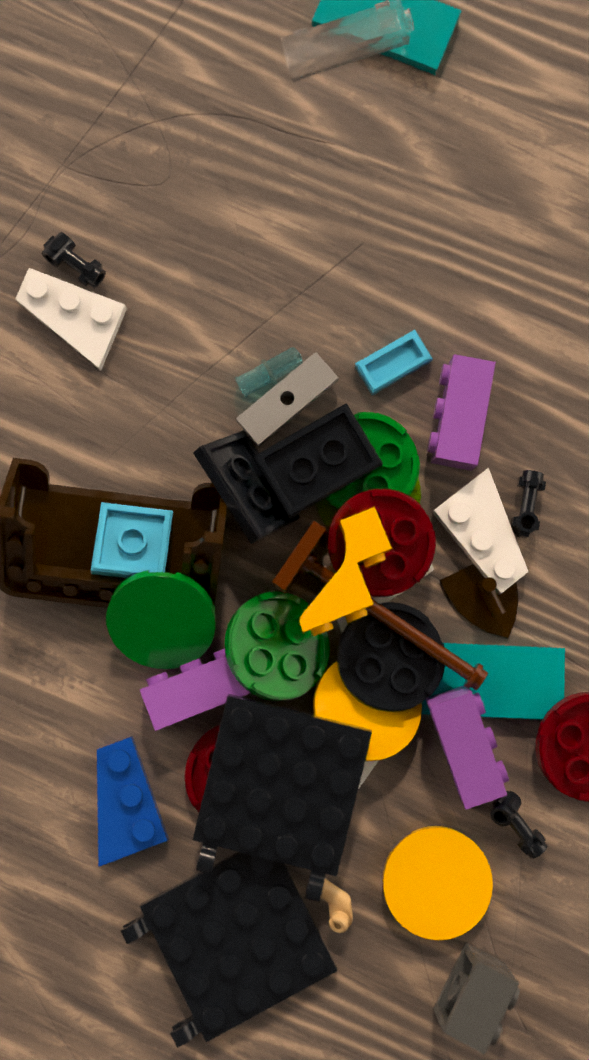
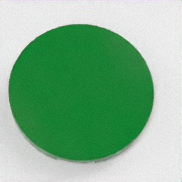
M358 412L354 414L383 465L325 500L338 510L351 497L372 489H392L410 496L419 477L420 460L415 444L407 430L400 423L386 415L374 412Z
M147 570L130 576L116 588L107 608L106 625L115 646L132 661L156 669H173L200 658L207 651L215 634V607L206 590L190 577L178 572L175 575L165 572H149Z
M279 591L266 592L246 601L230 619L225 635V654L229 668L236 680L247 691L257 697L270 701H285L297 698L309 691L326 671L330 655L328 632L314 637L311 630L303 633L300 617L309 606L302 598Z

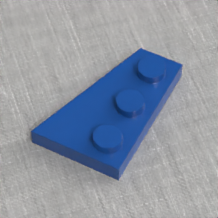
M133 736L97 749L98 867L168 841L169 837Z

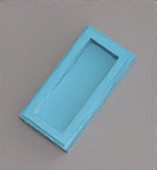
M413 330L355 363V368L371 395H374L427 365L433 358L416 330Z

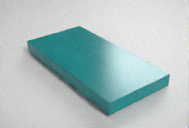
M320 0L312 18L311 27L436 75L462 10L436 0Z
M444 643L446 649L471 666L475 667L477 663L483 665V669L488 672L484 682L477 690L469 688L473 694L478 692L482 699L486 713L480 715V717L543 719L556 703L564 699L565 648ZM445 666L440 684L429 697L463 686L466 679ZM425 700L422 702V714L431 715Z

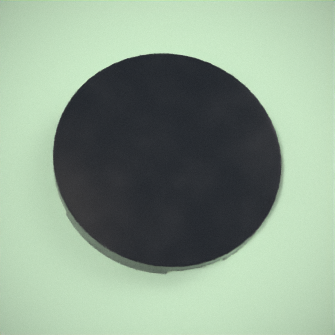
M379 603L444 647L438 631L424 613L402 603ZM369 614L349 622L344 628L337 646L338 672L346 689L359 702L379 711L398 712L419 705L436 690L445 670L444 664Z

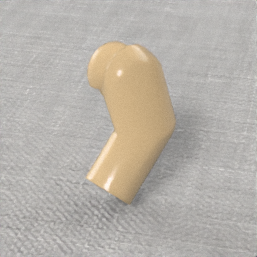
M325 879L321 898L328 902L329 926L336 933H344L353 921L351 898L345 891Z

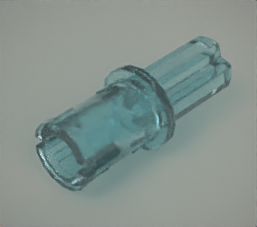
M291 347L268 361L260 360L261 364L234 379L246 398L271 382L273 385L277 384L276 380L296 369L303 363V359L299 351L295 347Z

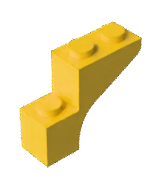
M375 507L340 520L339 526L345 541L344 562L301 615L300 625L303 633L311 630L314 637L334 629L332 621L345 617L347 623L368 615L366 608L372 606L373 601L358 564L363 562L365 568L381 563L386 560L384 554L392 549Z

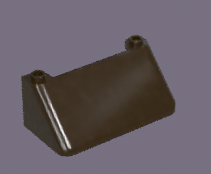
M12 459L0 495V589L2 592L19 598L108 608L114 591L127 578L91 574L101 502L173 511L165 573L176 575L178 572L195 580L206 590L215 606L227 505L212 483L198 485L192 493V500L183 501L50 484L49 472L41 463L28 459Z

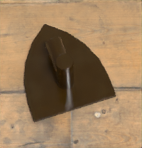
M474 564L440 580L448 598L457 611L471 624L488 633L509 638L516 620L518 608L517 581L498 595L495 591L497 587L496 580L491 577L484 578Z

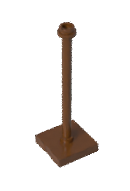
M316 521L312 522L272 581L276 589L287 593L300 573L305 576L309 573L325 585L332 579L335 574L318 563V557L313 555L325 538V527ZM372 599L373 605L366 608L369 615L466 679L463 684L466 688L469 689L471 687L477 690L482 685L488 675V672L483 669V665L477 663L475 667L471 666Z

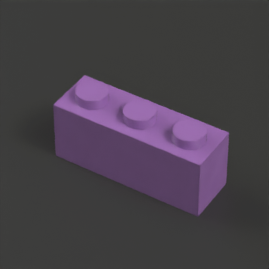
M454 354L448 365L443 364L439 385L445 386L443 398H437L433 418L439 419L437 432L430 433L427 452L433 453L431 463L470 471L478 466L496 362Z
M225 648L214 652L216 660L202 665L199 658L181 665L182 673L168 678L167 672H163L146 679L148 686L140 689L155 731L225 704L228 694L240 697L250 694L232 674L226 659Z
M460 686L427 698L426 702L465 810L507 796L504 783L509 781V777L502 760L496 762L492 749L498 746L491 727L484 728L480 715L485 714L486 711L479 693L473 694L470 689Z

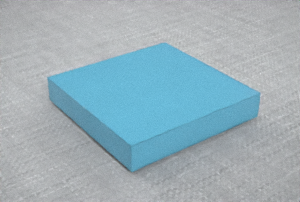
M101 502L91 574L129 578L136 573L147 570L149 572H166L173 511Z

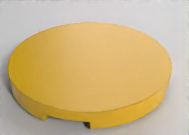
M336 661L327 669L317 684L313 699V712L316 716L372 729L365 762L391 757L409 744L419 727L422 703L413 708L398 712H384L369 708L354 698L346 689L340 678Z
M428 826L412 831L389 853L383 869L382 886L385 900L391 913L405 929L425 939L447 940L465 934L482 919L491 901L493 879L487 858L469 837L452 828Z

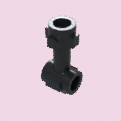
M59 232L56 237L51 236L43 245L44 250L41 252L43 257L55 267H58L62 261L81 274L78 279L83 285L87 286L89 284L96 288L103 281L106 271L102 269V264L95 259L89 263L74 253L72 250L75 248V244L66 234Z
M524 470L522 477L518 478L517 487L524 488L520 514L511 518L510 525L513 532L519 538L526 539L530 533L539 530L540 521L534 514L537 492L544 491L546 481H543L544 474L542 472Z
M506 791L507 796L493 801L494 807L490 813L491 819L499 826L510 825L520 838L517 844L519 848L531 859L537 858L548 847L545 842L546 839L537 829L531 830L517 812L522 804L520 797L512 791Z

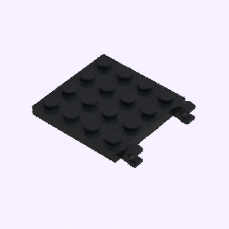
M228 694L192 839L203 843L196 871L211 874L217 849L222 847L311 870L305 899L320 902L326 874L335 877L338 874L372 729Z
M237 852L213 865L211 874L200 872L141 903L140 908L144 915L126 923L121 930L126 944L139 939L150 930L152 931L192 1013L191 1017L172 1026L173 1031L170 1034L176 1047L186 1044L200 1032L205 1042H208L338 971L286 865Z

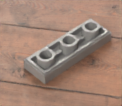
M315 352L240 414L236 421L255 444L260 447L334 385L339 377ZM284 396H290L294 401L290 405H285L281 402V399Z

